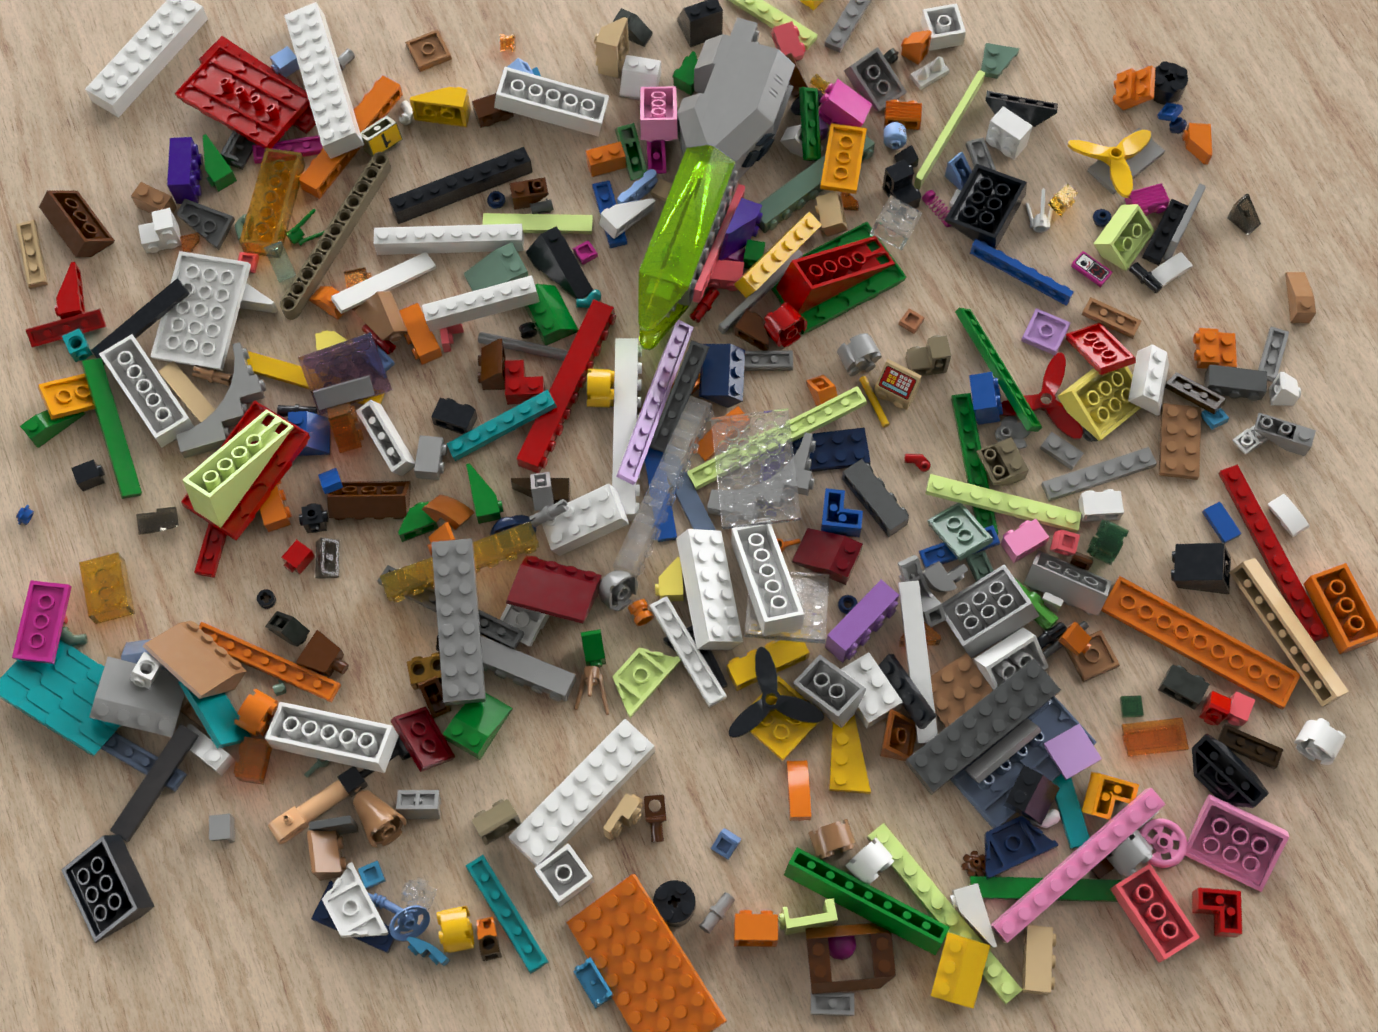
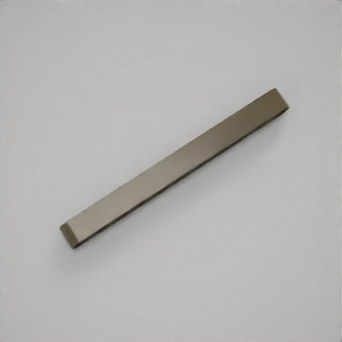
M377 152L373 155L281 299L280 307L287 319H296L301 314L309 298L318 287L388 176L391 165L386 153Z

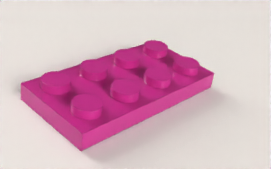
M30 580L12 655L13 659L54 664L72 586Z

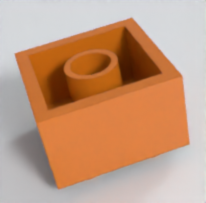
M740 910L739 914L735 913L734 946H777L778 914H773V911L768 910L761 911V914H752L750 910Z

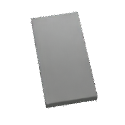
M1151 138L1142 151L1126 160L1132 174V179L1165 152ZM1098 160L1088 168L1087 172L1113 195L1117 192L1110 178L1109 166L1106 163Z
M1199 184L1163 260L1167 261L1173 256L1205 191V185Z

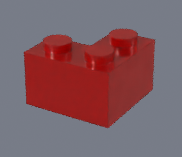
M524 360L505 361V397L507 405L521 404L545 391L543 376L526 377Z
M1198 887L1192 892V913L1214 915V936L1236 938L1242 934L1241 891Z

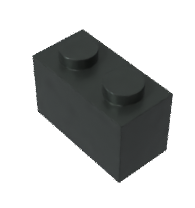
M1173 664L1167 671L1158 690L1195 710L1210 684L1205 682V679L1201 676L1192 675L1184 667Z

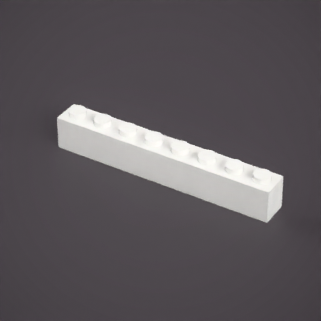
M522 224L374 228V247L377 255L422 254L424 252H427V254L492 252L511 242L517 251H524Z

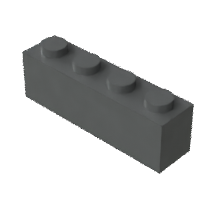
M861 459L843 471L842 480L888 537L908 524V512L904 507L898 505L894 494L886 490L884 482L881 478H877L874 475L873 469L868 463Z

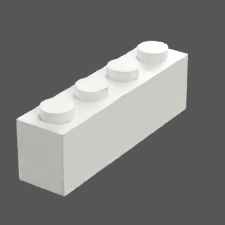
M369 400L356 410L391 472L403 476L413 469L415 461L382 405Z

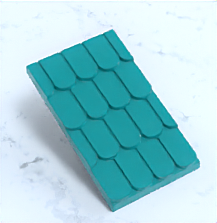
M62 640L59 641L54 664L17 660L0 678V699L93 757L121 726L89 718L105 666L98 664Z

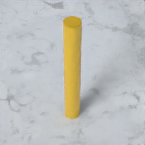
M866 376L860 377L859 381L882 427L889 426L890 423Z

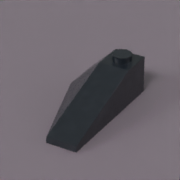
M557 226L540 234L526 251L534 267L545 273L550 280L558 283L573 298L583 299L593 290Z

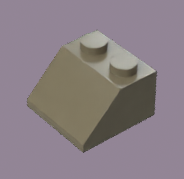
M508 799L495 802L492 805L493 808L488 811L482 810L474 815V819L471 820L485 846L521 824L518 814Z

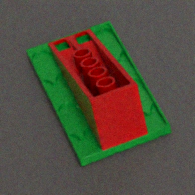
M865 222L809 251L802 258L792 260L781 280L771 290L781 304L788 302L807 321L805 332L803 329L801 331V334L804 335L848 312L850 309L899 285L907 277L869 223Z

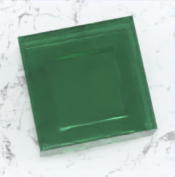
M1141 695L1120 697L1122 718L1143 717Z

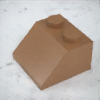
M307 831L312 873L320 881L341 877L344 870L347 869V861L345 857H342L341 850L344 849L343 837H340L336 831Z

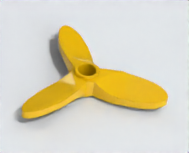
M1149 130L1136 131L1125 137L1116 147H1104L1080 140H1070L1067 146L1079 154L1106 163L1109 166L1110 178L1114 188L1120 196L1128 198L1133 189V179L1126 160L1134 157L1147 146L1151 138V132Z

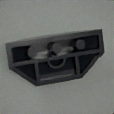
M987 91L985 101L995 115L1002 107H1005L1031 124L1032 127H1036L1057 114L1058 103Z
M1206 733L1191 748L1194 776L1215 797L1236 807L1255 808L1269 794L1257 775L1225 744Z

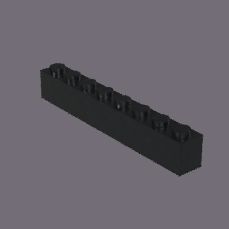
M521 147L389 198L392 212L397 223L401 224L533 173L531 160L525 148Z

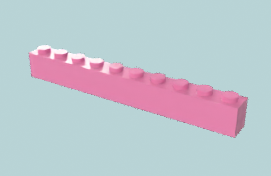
M1152 788L1145 789L991 924L994 932L1003 942L1008 943L1166 805Z

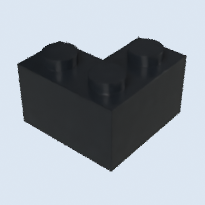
M905 159L885 168L882 185L883 190L899 215L918 208L921 199L920 191L915 189L912 184L914 170L911 165L907 164Z

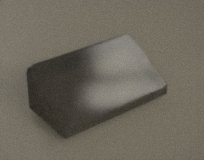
M321 537L316 541L315 578H338L339 540Z

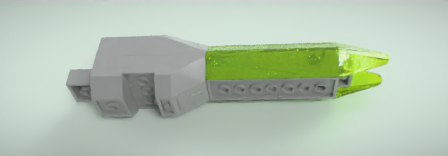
M737 18L730 36L722 34L705 41L694 69V90L698 94L683 98L677 112V134L683 158L639 270V342L645 350L655 348L689 308L693 299L694 288L714 244V239L717 237L720 223L725 218V209L731 204L732 191L735 192L738 180L756 161H759L769 151L775 140V135L792 92L793 86L789 85V81L795 64L779 49L761 45L757 42L760 31H757L758 23Z

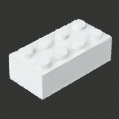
M606 484L568 502V511L556 516L552 521L548 520L542 523L551 551L561 556L628 525L629 522L617 490L610 484Z

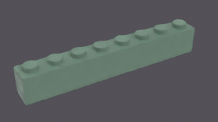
M867 135L865 137L862 161L869 159L874 153L875 143ZM825 155L759 203L762 205L761 213H763L760 224L757 223V226L764 233L775 229L779 222L787 220L794 211L802 209L809 200L815 199L824 190L820 189Z

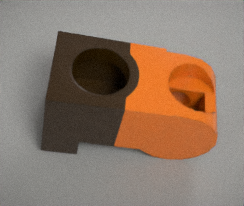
M494 917L476 920L480 954L483 961L502 958Z

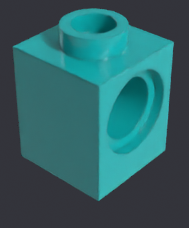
M80 328L62 336L75 362L83 361L93 355L86 337Z

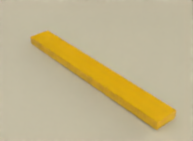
M248 351L250 359H247V363L252 366L254 374L313 391L350 381ZM373 387L375 395L351 402L364 405L369 400H373L381 404L385 391Z

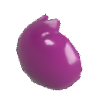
M854 935L828 938L829 954L833 959L844 960L854 954L856 950Z

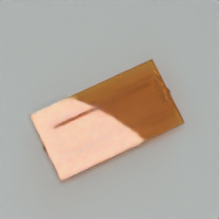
M1182 717L1121 725L1122 737L1128 757L1189 750Z

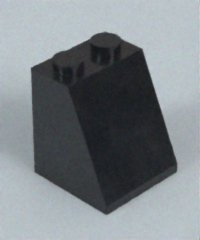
M705 0L685 7L679 14L677 22L690 47L705 43L708 39L722 35L723 9L718 0Z
M1225 543L1176 544L1175 551H1172V561L1175 563V566L1171 570V580L1175 582L1177 588L1230 594L1229 572L1231 571V556Z

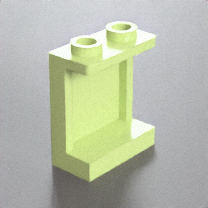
M834 898L824 901L822 914L790 919L788 908L783 907L782 913L778 917L780 930H784L785 935L806 932L805 928L835 926L838 918Z

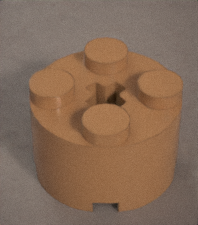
M844 819L843 824H841V821L822 826L818 828L816 834L813 833V830L808 832L816 857L820 856L821 860L832 857L836 850H840V853L852 850L854 848L853 844L856 843L848 819Z

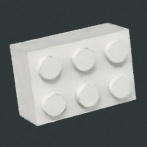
M869 652L840 669L866 688L856 710V714L866 729L886 718L889 710L897 711L901 708L903 701Z

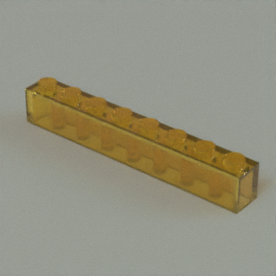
M531 521L474 541L476 573L480 572L481 568L487 566L488 568H493L499 565L500 561H512L522 553L527 555L537 551L536 548H539V542ZM433 557L380 575L389 602H399L404 600V596L409 594L415 596L423 593V589L435 588Z

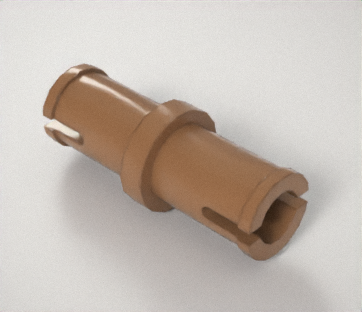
M197 365L193 368L195 371L192 372L193 377L208 380L209 383L216 382L227 386L231 385V381H229L233 377L231 374Z

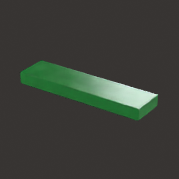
M801 87L799 88L803 160L817 161L821 158L818 88Z

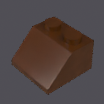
M497 339L482 347L481 355H478V366H481V372H478V383H481L483 390H505L506 354L502 339Z

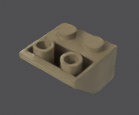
M1012 437L976 451L993 485L1008 486L1026 478L1029 469Z

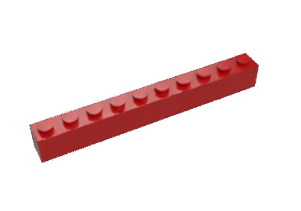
M593 299L549 390L557 408L535 419L516 458L519 467L535 473H540L542 468L545 469L548 463L547 457L549 452H553L556 446L555 440L563 432V423L571 415L570 408L572 404H576L580 388L585 386L588 369H593V360L601 352V344L603 341H606L609 335L608 329L610 325L613 326L615 323L616 315L613 306Z

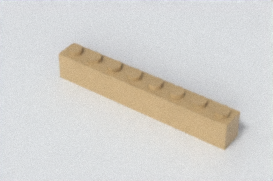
M1256 558L1244 561L1230 571V575L1321 706L1324 707L1348 693V689Z

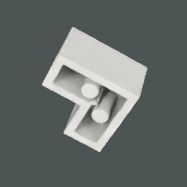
M170 208L151 212L153 222L138 226L141 244L146 253H156L160 250L174 249L177 246L183 245L179 225Z

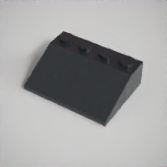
M976 164L945 218V222L971 240L975 241L977 239L986 242L990 247L996 249L1026 195L1027 182Z
M121 834L102 836L61 869L94 942H99L136 921L155 907Z

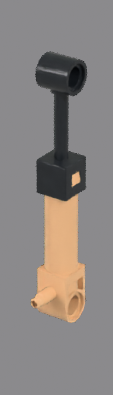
M400 737L397 739L389 761L398 755L402 760L411 757ZM352 766L339 775L337 781L297 808L293 806L269 823L268 828L279 844L291 840L294 836L308 828V824L348 796L353 797L365 789L368 784L364 778L374 771L363 769L359 772L356 767Z

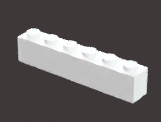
M531 275L424 304L422 307L430 331H435L540 301Z

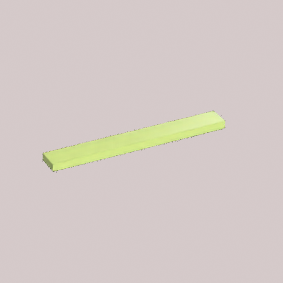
M981 70L977 72L917 173L914 182L915 188L920 190L981 87L985 72Z

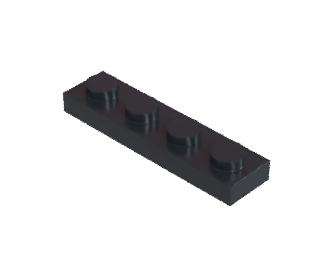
M888 654L878 666L903 701L902 705L917 727L925 729L937 715L895 655Z

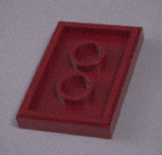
M426 706L391 719L392 725L420 772L452 761L456 757Z

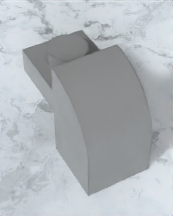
M940 561L922 572L930 589L937 592H946L957 588L954 582L956 583L965 577L964 573L968 571V568L965 564H960L947 573Z

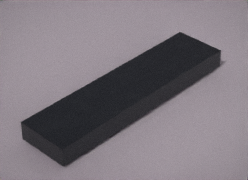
M1171 199L1142 256L1143 259L1159 266L1188 205Z

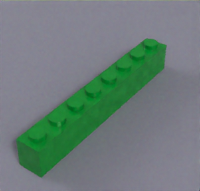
M798 847L784 872L785 877L827 899L834 898V902L933 955L937 954L950 928Z

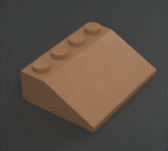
M193 621L178 623L143 645V648L199 699L235 690L247 672L239 661L228 655L224 648L218 646L213 641V638L205 634L199 628V625Z

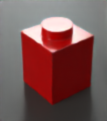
M296 539L281 558L285 563L283 566L291 573L295 571L301 574L315 558V555L311 549Z

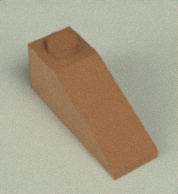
M1286 272L1290 322L1310 323L1316 314L1314 294L1305 272Z

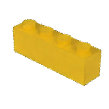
M793 632L783 636L782 640L778 642L775 640L771 641L764 647L769 651L773 659L776 673L809 659L810 655L800 632L795 634ZM757 649L749 651L747 656L742 658L735 657L728 662L726 671L736 691L758 682L755 671Z

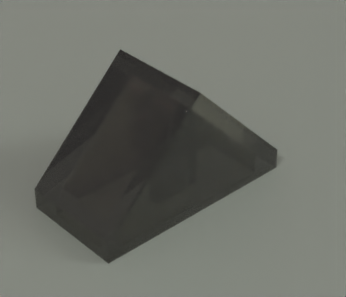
M1245 194L1233 205L1227 217L1247 235L1251 234L1261 225L1249 194Z

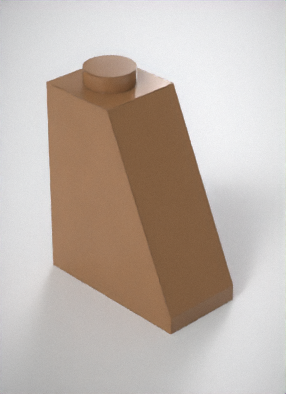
M377 291L355 310L356 314L382 340L395 342L400 340L402 335L407 332L391 292Z

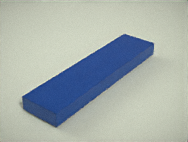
M610 180L592 184L601 215L603 210L606 208L610 209L616 205V200ZM605 231L610 249L628 245L625 231L615 239Z
M993 525L984 528L993 538V542L975 553L1000 545ZM944 542L919 551L925 569L938 561L943 565L957 560V557Z

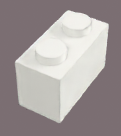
M1107 489L1103 492H1095L1089 490L1082 493L1078 499L1079 510L1082 513L1081 522L1120 520L1124 513L1121 491Z

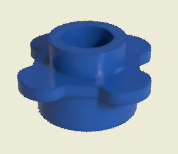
M26 505L25 508L22 507L17 513L16 518H18L19 525L21 523L27 525L31 520L34 511L29 508V505Z

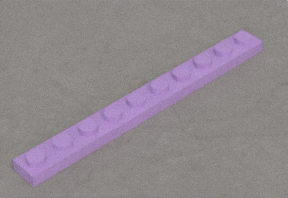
M679 319L674 322L616 477L632 485L638 479L694 328Z

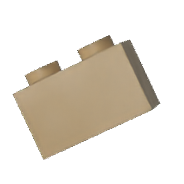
M834 191L816 197L817 204L815 209L817 215H820V220H818L821 223L820 231H824L827 237L847 231L843 202L839 193Z

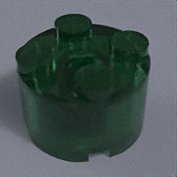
M1102 519L1097 528V537H1092L1087 552L1090 556L1112 565L1124 543L1123 538L1127 537L1129 530L1109 520L1105 521Z

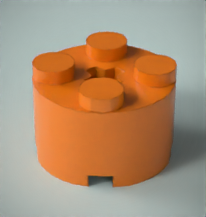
M254 689L255 694L247 696L237 713L240 715L239 721L235 719L234 724L255 736H264L269 729L267 724L271 717H274L278 708V701L260 690Z

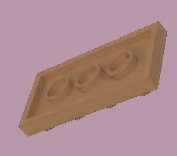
M1162 404L1159 476L1198 480L1200 473L1201 407Z

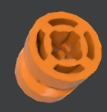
M645 599L637 600L628 606L630 614L635 617L634 622L636 626L645 625L654 618L652 612L647 608L648 604Z

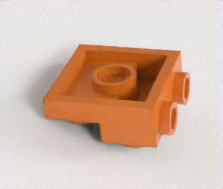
M1151 65L1138 71L1131 68L1118 73L1117 80H1114L1116 94L1113 95V102L1124 111L1154 99L1155 68Z
M1199 328L1197 333H1194L1193 343L1196 344L1194 361H1197V368L1207 369L1209 365L1237 368L1235 333H1221L1218 329Z

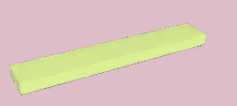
M483 213V225L522 224L523 233H544L557 226L561 234H592L593 215Z

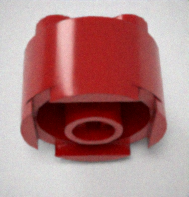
M788 302L783 303L774 312H769L764 318L766 321L764 328L768 336L778 347H781V345L783 347L792 345L801 337L799 333L802 329L805 332L807 328V321Z

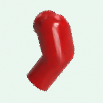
M905 454L904 463H914L923 472H927L931 467L930 462L923 454Z

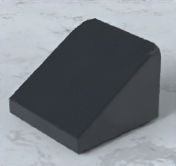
M912 145L894 156L896 163L905 159L912 168L918 166L919 158Z

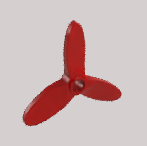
M1060 352L1053 356L1046 368L1041 392L1034 395H1025L1024 398L1033 412L1037 410L1045 411L1051 422L1061 432L1072 439H1081L1083 430L1080 423L1067 413L1062 403L1057 401L1055 397L1063 381L1066 368L1065 355ZM1048 397L1051 402L1044 404L1041 398ZM1008 400L1001 402L1003 408L1002 416H1017Z

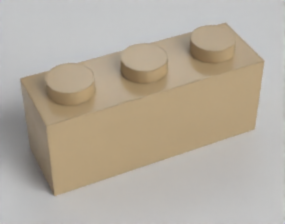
M1027 925L1024 928L1021 993L1048 995L1051 993V990H1054L1055 977H1052V968H1055L1056 957L1052 955V948L1056 946V934L1053 933V927Z

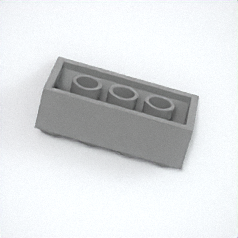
M1038 550L1024 582L1031 590L1048 592L1063 599L1064 603L1068 606H1076L1083 609L1085 613L1099 616L1112 581Z

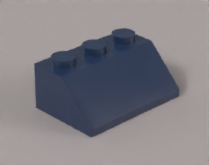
M703 344L710 348L700 371L699 397L727 408L742 402L745 350L733 344Z

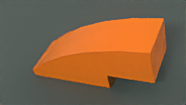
M807 760L787 761L790 821L811 820Z

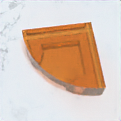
M841 192L844 210L858 211V201L850 193Z
M198 232L180 236L183 252L191 253L196 245L199 244L200 235Z

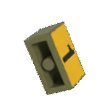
M388 116L383 117L360 132L364 143V151L372 157L375 153L384 152L403 140L397 122Z

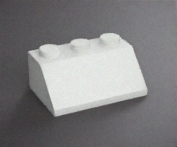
M1153 344L1137 351L1128 398L1129 402L1156 416H1159L1161 413L1169 368L1166 351Z
M1024 627L974 658L979 671L993 690L1034 658L1044 670L1049 667L1036 635Z

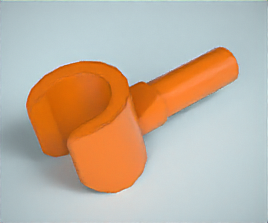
M777 539L778 544H782L780 547L781 552L785 550V547L801 543L800 539L784 542L782 539Z

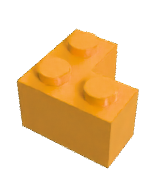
M1091 772L1082 812L1110 820L1115 800L1130 803L1137 796L1139 784Z

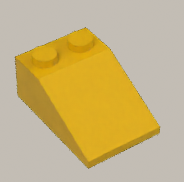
M446 87L410 97L414 120L467 127L471 112L467 89L462 87Z

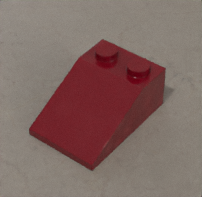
M807 528L792 563L846 585L861 554L863 543L843 535Z

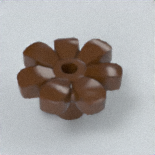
M972 851L970 855L965 854L963 860L966 863L961 865L962 870H968L967 875L969 877L974 876L975 873L976 876H983L984 872L982 870H985V855L981 854L978 856L977 851Z

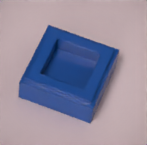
M1166 103L1157 114L1158 118L1174 122L1183 111V107L1179 104Z

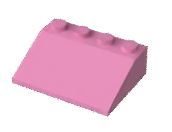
M1208 794L1187 841L1185 856L1262 892L1289 839V834L1286 830Z

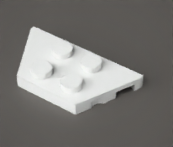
M350 862L341 877H338L334 882L332 889L322 898L341 938L389 934L353 863Z

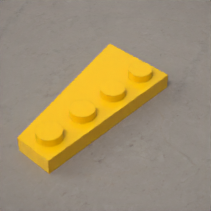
M855 715L842 728L832 721L829 791L870 794L871 790Z

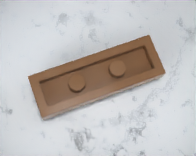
M1092 297L1088 300L1081 314L1132 339L1142 322Z

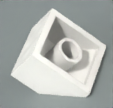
M626 55L622 70L620 97L640 100V87H658L661 77V61Z

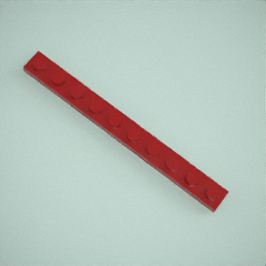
M1238 464L1220 470L1218 474L1286 603L1315 643L1327 639L1329 635Z

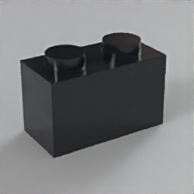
M440 397L431 418L434 425L463 435L472 430L477 419L476 409L471 405H462L451 398L444 399Z

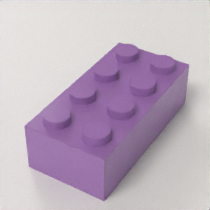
M880 580L827 635L825 648L842 663L846 659H852L857 653V647L859 645L864 646L870 639L869 635L873 631L877 632L884 623L882 622L886 617L891 618L897 611L895 608L899 604L897 602L899 594L883 580Z

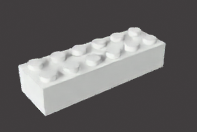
M504 67L496 93L494 108L599 137L609 96Z
M133 334L99 353L161 448L177 439L176 434L194 427Z
M770 521L732 528L731 544L763 636L802 629L804 612Z
M687 529L676 540L697 650H731L741 644L743 638L722 532Z
M280 702L265 739L273 749L385 773L399 735L392 725Z

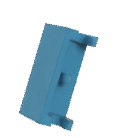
M591 957L586 959L584 964L574 968L573 972L595 1009L612 999L613 993Z

